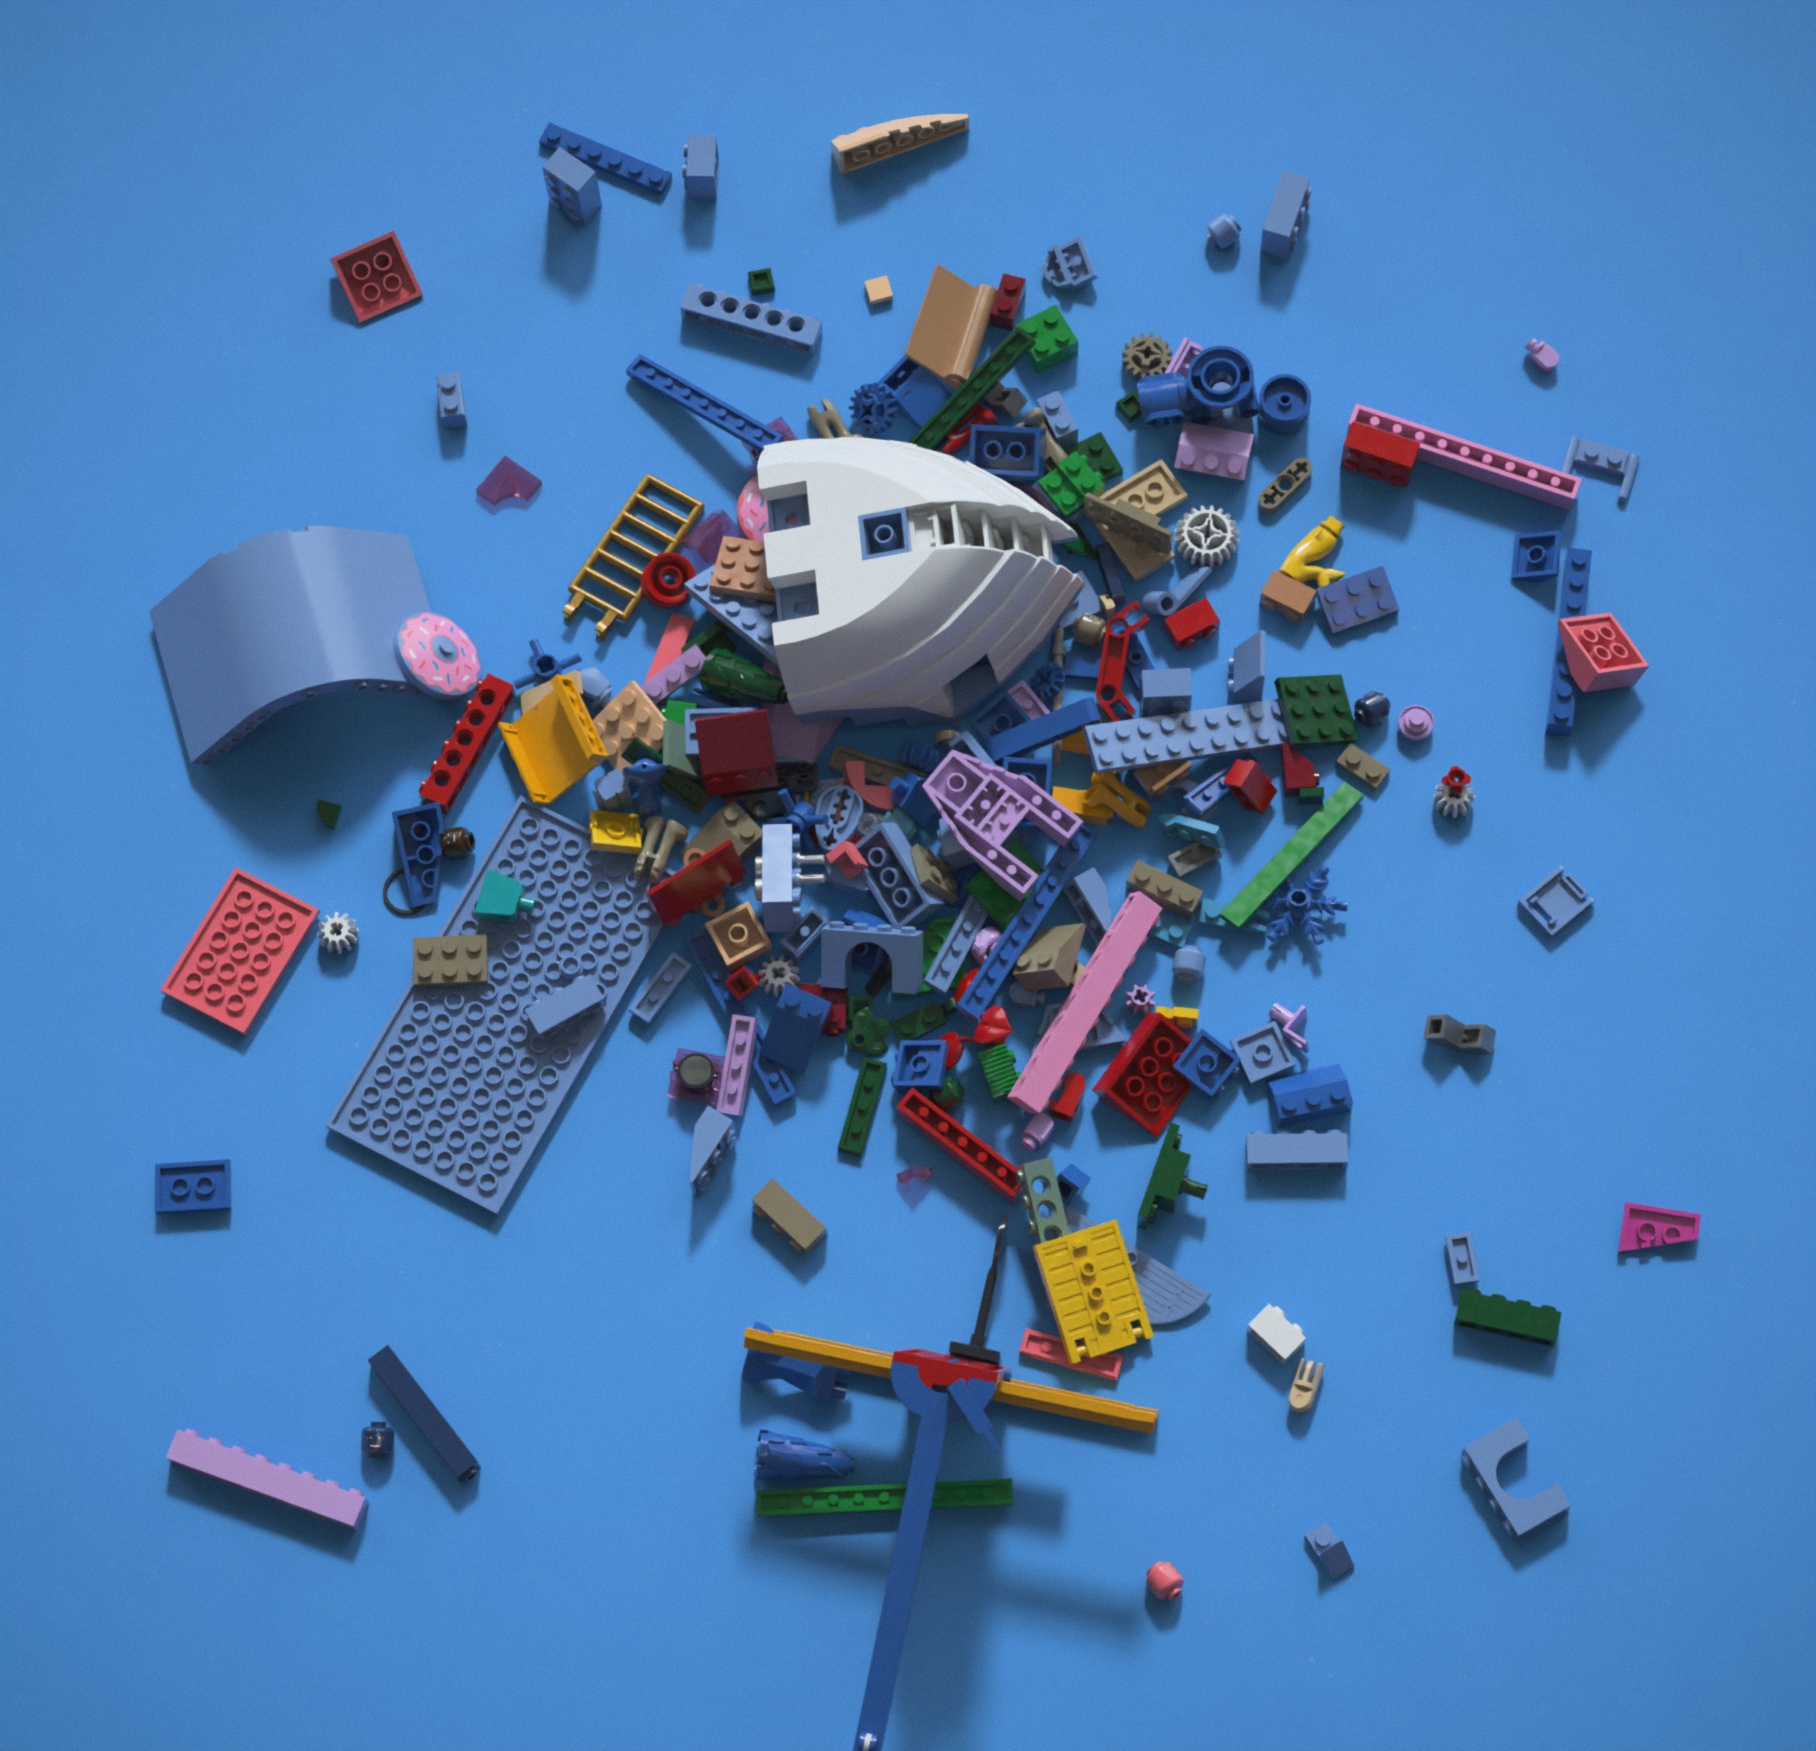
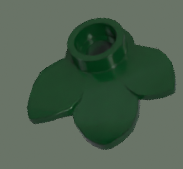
M865 1007L859 1010L852 1018V1029L846 1035V1044L855 1052L865 1051L872 1056L881 1055L888 1050L883 1039L889 1034L892 1023L886 1019H873L870 1008ZM856 1035L862 1036L863 1041L861 1044L855 1042Z

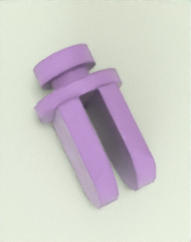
M1533 338L1525 346L1527 351H1531L1528 355L1530 360L1543 372L1552 371L1559 361V354L1546 342L1541 341L1537 344V340Z
M1044 1113L1036 1114L1024 1129L1022 1146L1029 1151H1033L1036 1147H1041L1053 1131L1054 1122L1052 1118Z

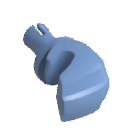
M595 667L579 671L581 672L583 694L594 700L590 706L593 709L597 707L604 709L613 700L611 695L614 689L611 687L610 682Z

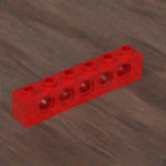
M489 673L484 680L481 679L479 681L475 697L467 702L462 720L459 719L453 728L454 734L450 740L447 739L445 741L439 760L434 761L428 780H424L419 788L422 803L427 805L439 802L441 812L445 814L450 812L496 730L498 723L516 694L513 684ZM488 699L494 700L491 705H483L484 701ZM477 719L482 720L480 725H472L473 721ZM463 740H471V743L467 746L460 745ZM452 760L460 761L456 766L449 765ZM441 780L449 781L445 786L437 785Z

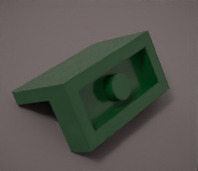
M719 620L681 648L683 654L696 644L705 657L715 648L721 649L722 647L730 650L732 653L737 650L733 642L726 636L724 626ZM706 671L700 672L698 676H704Z

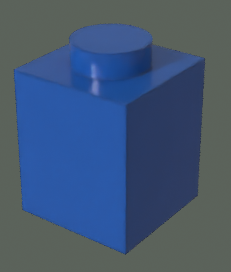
M1072 1163L1057 1176L1062 1203L1066 1206H1069L1080 1197L1091 1180L1089 1176Z

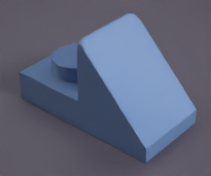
M1327 1522L1304 1536L1332 1580L1354 1567L1344 1542L1338 1540Z

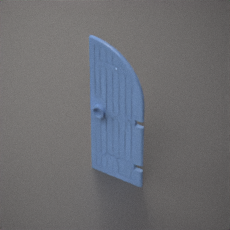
M1069 1206L1064 1210L1070 1234L1099 1225ZM1052 1231L1049 1233L1048 1237L1046 1238V1241H1050L1055 1238L1054 1233ZM1124 1241L1150 1325H1165L1183 1320L1198 1311L1210 1298L1211 1294Z

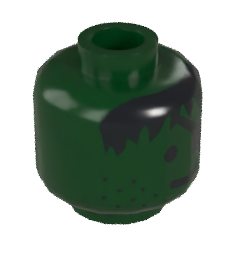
M945 1077L942 1090H929L930 1097L927 1099L945 1113H949L963 1104V1097L966 1093L956 1078L953 1080L950 1077Z

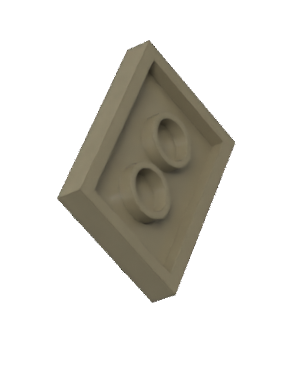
M487 934L413 938L414 987L488 984Z

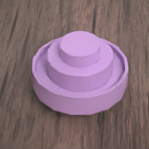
M1419 705L1405 708L1398 720V728L1401 734L1408 740L1413 741L1427 738L1431 734L1434 725L1431 712Z

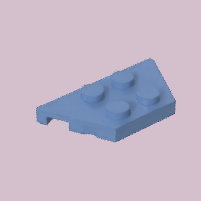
M1064 1003L1046 1006L1032 1055ZM1102 1009L1098 1015V1023L1093 1029L1089 1030L1086 1035V1043L1077 1051L1125 1044L1126 1037L1115 1026L1112 1018Z

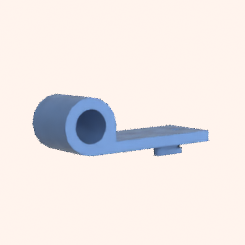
M1194 566L1172 592L1149 591L1143 597L1144 610L1154 615L1168 616L1173 614L1211 573V568Z

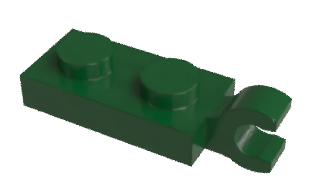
M953 997L943 1002L940 1006L933 1001L892 1022V1027L900 1041L917 1040L946 1025L944 1017L958 1011L955 1008L957 1003Z

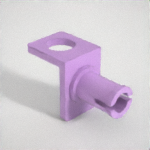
M1275 1003L1273 1006L1276 1009L1271 1008L1268 1016L1285 1026L1282 1030L1286 1041L1307 1054L1309 1052L1308 1042L1295 1034V1031L1307 1017L1306 1007L1301 1005L1297 1012L1293 1014L1279 1003Z

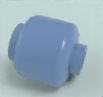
M1222 214L1208 224L1207 228L1210 233L1206 236L1213 247L1218 244L1220 248L1225 249L1239 240V232L1242 229L1232 215Z
M1184 945L1175 952L1172 972L1179 977L1178 980L1180 982L1193 983V980H1198L1203 976L1206 957L1200 948Z

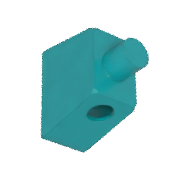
M487 869L476 905L475 915L477 920L515 923L518 920L520 911L534 913L536 899L525 897L526 890L521 882Z

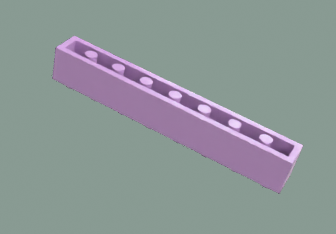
M177 1429L166 1455V1459L171 1464L352 1530H358L369 1503L363 1497V1492L350 1488L349 1491L340 1489L341 1485L334 1481L326 1480L324 1483L316 1480L317 1476L312 1473L303 1471L302 1474L293 1472L294 1468L287 1464L279 1463L277 1466L269 1463L270 1459L265 1456L256 1454L255 1457L247 1455V1451L240 1447L233 1446L230 1449L223 1446L224 1442L209 1437V1440L200 1438V1434L196 1431L186 1429L183 1432Z

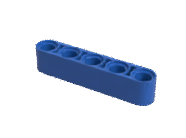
M1085 698L986 739L984 745L991 760L995 765L1003 764L1004 757L1018 758L1079 733L1085 726L1099 724L1102 720L1094 699Z

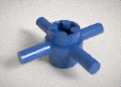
M533 639L529 642L536 657L533 672L514 680L513 684L517 690L536 681L540 684L546 683L556 674L562 675L563 669L582 662L580 654L576 653L557 661L554 656L544 654L538 639ZM548 667L549 672L545 674L543 669Z
M787 789L780 790L778 795L787 812L783 817L768 818L766 824H792L793 834H800V838L808 853L815 852L817 848L808 830L812 825L828 824V815H815V809L807 802L800 801L795 805Z

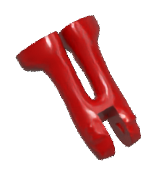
M979 403L935 450L950 439L951 441L942 449L941 453L954 456L970 440L971 425L996 426L998 419L988 408L984 407L982 409V405ZM977 416L965 430L957 433L965 424Z

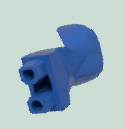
M754 1322L753 1329L775 1333L767 1325ZM748 1349L741 1373V1380L763 1381L782 1379L808 1393L815 1399L829 1403L830 1398L845 1399L848 1384L835 1381L836 1375L850 1378L852 1371Z

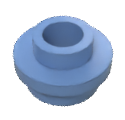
M575 955L565 956L559 963V971L566 979L579 977L584 969L582 960ZM569 965L576 966L574 971H568L567 967Z

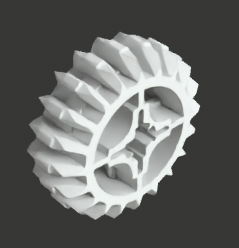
M1202 505L1200 511L1193 507L1191 514L1185 512L1183 515L1184 520L1180 519L1178 521L1179 527L1175 529V535L1177 536L1175 537V543L1179 545L1178 552H1184V560L1191 557L1192 565L1198 561L1201 567H1204L1205 563H1209L1211 568L1214 566L1215 561L1221 566L1223 558L1229 560L1230 553H1235V545L1239 543V538L1237 537L1239 530L1235 528V520H1230L1231 515L1229 513L1223 515L1222 508L1217 512L1214 511L1213 505L1210 506L1209 510H1205V507ZM1213 524L1217 525L1222 530H1217L1216 528H1214ZM1207 530H1209L1210 538H1207V543H1205L1204 535H1206ZM1190 540H1192V542L1197 543L1198 545H1200L1201 549H1199V548H1197L1196 546H1194V545L1190 542ZM1219 546L1216 549L1209 550L1211 547Z

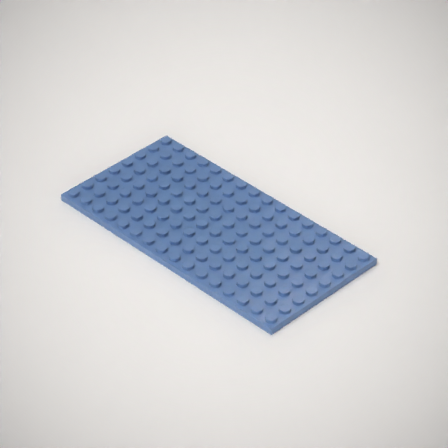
M520 795L437 935L438 937L487 934L488 984L414 987L412 977L326 1122V1128L499 1216L664 929L648 904L646 892L677 872L665 867L657 883H649L651 871L646 870L642 880L634 877V868L639 854L592 850L591 834L588 828ZM487 869L524 884L526 890L525 897L536 899L534 913L520 911L518 920L515 923L477 920L475 909ZM565 956H578L584 965L580 976L591 975L604 997L606 1006L541 1042L526 1015L525 1009L533 1001L538 999L542 1001L549 997L553 990L569 986L574 979H566L561 975L559 963ZM569 965L567 970L574 971L576 966Z

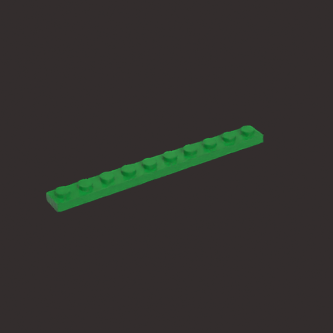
M1012 1478L937 1482L931 1510L1013 1506ZM908 1483L756 1490L757 1518L902 1511Z

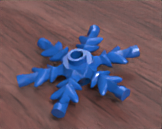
M1322 865L1315 876L1312 872H1309L1308 883L1303 881L1305 886L1303 890L1294 888L1297 880L1292 882V874L1279 888L1280 890L1287 891V896L1280 898L1275 893L1274 897H1271L1261 907L1263 911L1271 907L1275 911L1280 906L1286 910L1285 914L1276 916L1279 920L1269 924V926L1275 927L1267 936L1271 942H1275L1281 932L1284 935H1288L1289 925L1294 926L1292 921L1294 917L1302 919L1300 927L1305 925V937L1311 934L1316 945H1320L1325 941L1318 931L1324 930V927L1314 922L1318 918L1310 916L1311 910L1317 909L1321 914L1324 910L1330 915H1335L1334 910L1347 912L1348 902H1334L1336 896L1324 900V896L1317 901L1312 899V893L1320 892L1321 890L1317 888L1328 883L1322 880L1330 871L1328 867Z

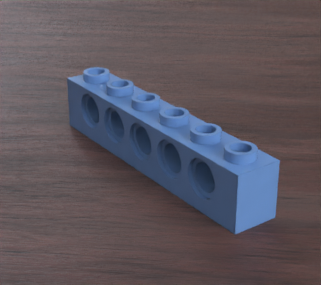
M689 284L680 307L682 318L813 356L823 332L822 321H819L816 317L798 315L789 309H777L768 303H756L747 297H735L726 291H714L701 284ZM707 303H712V304H713V305L710 306V307H705V306H704V305L707 304ZM729 309L735 310L733 313H726ZM749 316H757L756 319H748ZM772 322H778V323H779V324L776 325V326H771V325H769V324L772 323ZM794 328L801 329L799 332H792L791 330Z

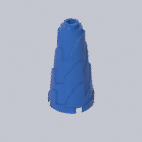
M760 1429L757 1441H760V1445L756 1447L754 1480L844 1478V1476L854 1472L855 1458L850 1457V1453H847V1450L831 1448L822 1444L805 1441L801 1438L773 1433L769 1430Z

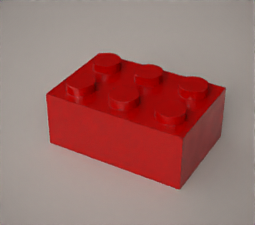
M1353 421L1343 445L1340 465L1349 471H1359L1367 474L1370 478H1380L1389 481L1394 486L1408 488L1417 464L1421 443Z

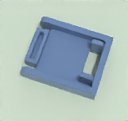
M1562 865L1518 900V905L1550 939L1595 902L1592 897L1584 903L1582 902L1588 895V892L1569 872L1561 879L1558 877L1565 870ZM1537 904L1549 916L1551 920L1548 923L1532 908L1534 905Z

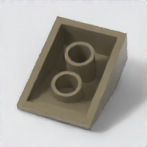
M736 801L729 802L714 814L684 847L680 855L684 859L685 853L692 848H699L707 854L730 839L743 863L762 847L763 830ZM693 858L691 863L696 861L698 858Z
M1080 923L1043 928L1018 956L1012 975L1027 991L1069 986L1086 925Z

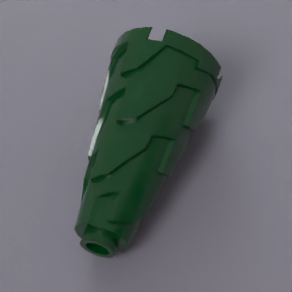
M722 647L721 649L715 648L704 660L701 670L706 671L705 677L700 676V684L703 691L708 694L775 705L777 703L784 704L789 701L783 679L769 674L768 671L753 665L751 661L733 654L728 649Z

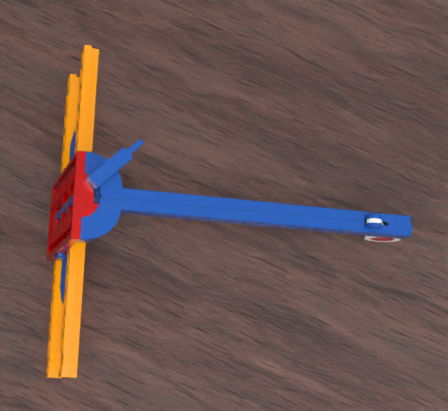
M748 1327L745 1329L743 1347L881 1376L882 1378H891L894 1391L900 1402L910 1411L922 1415L853 1751H882L949 1421L968 1419L977 1435L984 1434L994 1451L997 1452L1000 1450V1446L989 1430L992 1428V1423L983 1411L991 1400L1006 1402L1016 1406H1025L1026 1408L1029 1407V1409L1035 1408V1410L1054 1412L1058 1415L1077 1417V1419L1096 1421L1106 1425H1115L1116 1427L1119 1426V1428L1125 1427V1429L1128 1428L1145 1433H1152L1153 1429H1155L1159 1410L1012 1379V1368L927 1350L907 1348L894 1350V1354L792 1332L772 1329L775 1333H768Z

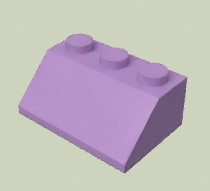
M1184 422L1174 467L1181 470L1245 481L1254 434Z

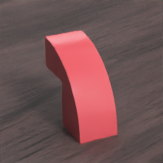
M845 761L842 763V773L846 785L859 793L865 806L880 812H891L894 810V804L891 802V796L894 791L889 786L865 785V761Z

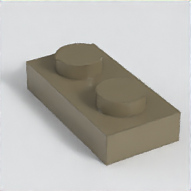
M1351 743L1336 761L1337 766L1375 791L1390 772L1389 768Z

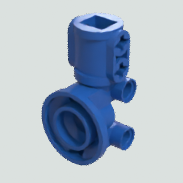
M1214 346L1203 350L1192 360L1186 378L1182 377L1181 373L1171 372L1146 376L1138 380L1137 388L1142 421L1149 428L1184 423L1189 419L1190 415L1192 423L1205 425L1213 420L1211 408L1227 409L1237 405L1238 415L1241 418H1251L1259 414L1252 364L1244 353L1233 347ZM1225 382L1231 386V388L1224 391L1212 389L1215 384Z

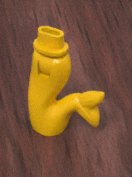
M1329 516L1325 522L1322 521L1319 526L1314 528L1296 545L1278 572L1302 584L1310 580H1316L1319 588L1342 579L1345 576L1344 572L1334 569H1323L1317 566H1306V564L1327 556L1334 549L1337 540L1341 538L1340 532L1345 526L1333 516Z

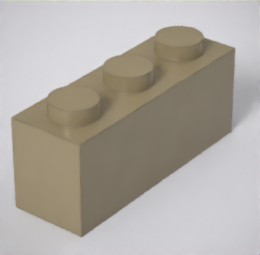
M1139 860L1136 861L1126 880L1127 891L1131 893L1140 891L1160 907L1189 921H1192L1202 902L1203 891Z
M773 1178L752 1198L754 1206L752 1210L761 1219L766 1217L772 1223L770 1227L779 1236L784 1234L790 1240L788 1242L789 1245L798 1253L802 1251L807 1256L827 1235L826 1227Z

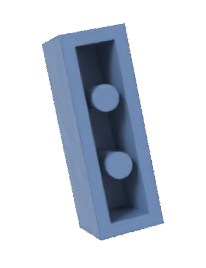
M589 974L575 978L565 988L560 987L553 990L550 996L542 1001L541 999L533 1001L525 1009V1012L542 1042L605 1007L606 1003Z

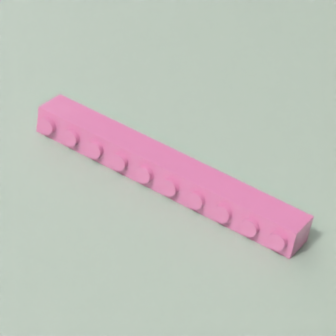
M1357 403L1348 424L1347 435L1352 422L1355 421L1421 443L1418 460L1570 511L1572 510L1582 480L1558 470Z
M1140 891L1130 893L1007 1096L1008 1099L1029 1114L1040 1113L1047 1108L1050 1102L1048 1098L1061 1085L1063 1073L1073 1065L1075 1053L1086 1043L1087 1033L1098 1023L1099 1013L1110 1003L1111 993L1122 983L1124 978L1122 975L1126 968H1129L1134 963L1136 951L1146 943L1148 931L1160 919L1159 913L1162 907Z

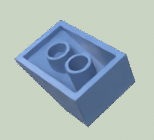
M1260 630L1234 648L1233 657L1228 659V672H1233V679H1228V694H1233L1232 702L1251 703L1262 701L1265 680V631Z

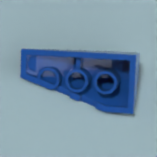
M436 802L391 812L412 907L437 902L442 855L440 839L441 835L444 834L445 827L440 803Z

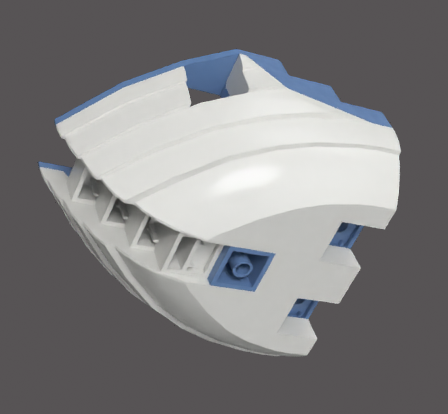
M849 437L804 439L765 445L757 465L759 490L767 501L770 533L763 534L767 578L775 588L778 622L772 623L774 648L789 703L803 725L850 717L856 726L904 718L910 728L957 720L999 689L1046 642L1085 586L1078 574H1072L1066 567L1056 565L1053 561L1052 545L1079 540L1077 533L1018 488L967 461L964 463L951 455L918 447L912 443ZM791 516H799L796 524H788ZM799 605H808L805 613H796ZM987 653L991 665L968 669Z

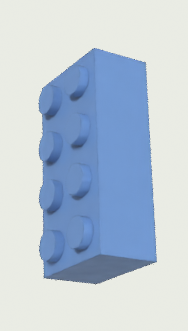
M896 822L879 824L854 845L868 864V867L861 872V875L894 929H901L904 926L916 927L945 904L942 897L920 884L910 851L912 847Z

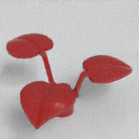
M979 968L970 971L959 982L955 990L956 1003L963 996ZM993 1006L986 1010L984 1014H981L979 1017L981 1022L978 1023L974 1038L964 1036L958 1038L957 1033L949 1032L940 1039L946 1040L949 1043L945 1071L954 1067L962 1058L964 1051L962 1042L977 1043L980 1046L986 1044L991 1048L1004 1044L1006 1036L1013 1033V1030L1003 1008Z

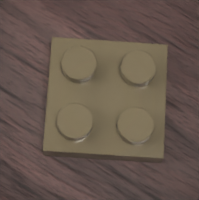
M919 844L913 846L910 851L920 884L953 904L959 899L956 890L957 884L952 877V868L949 863L944 862L943 859L937 857L928 848L925 849Z

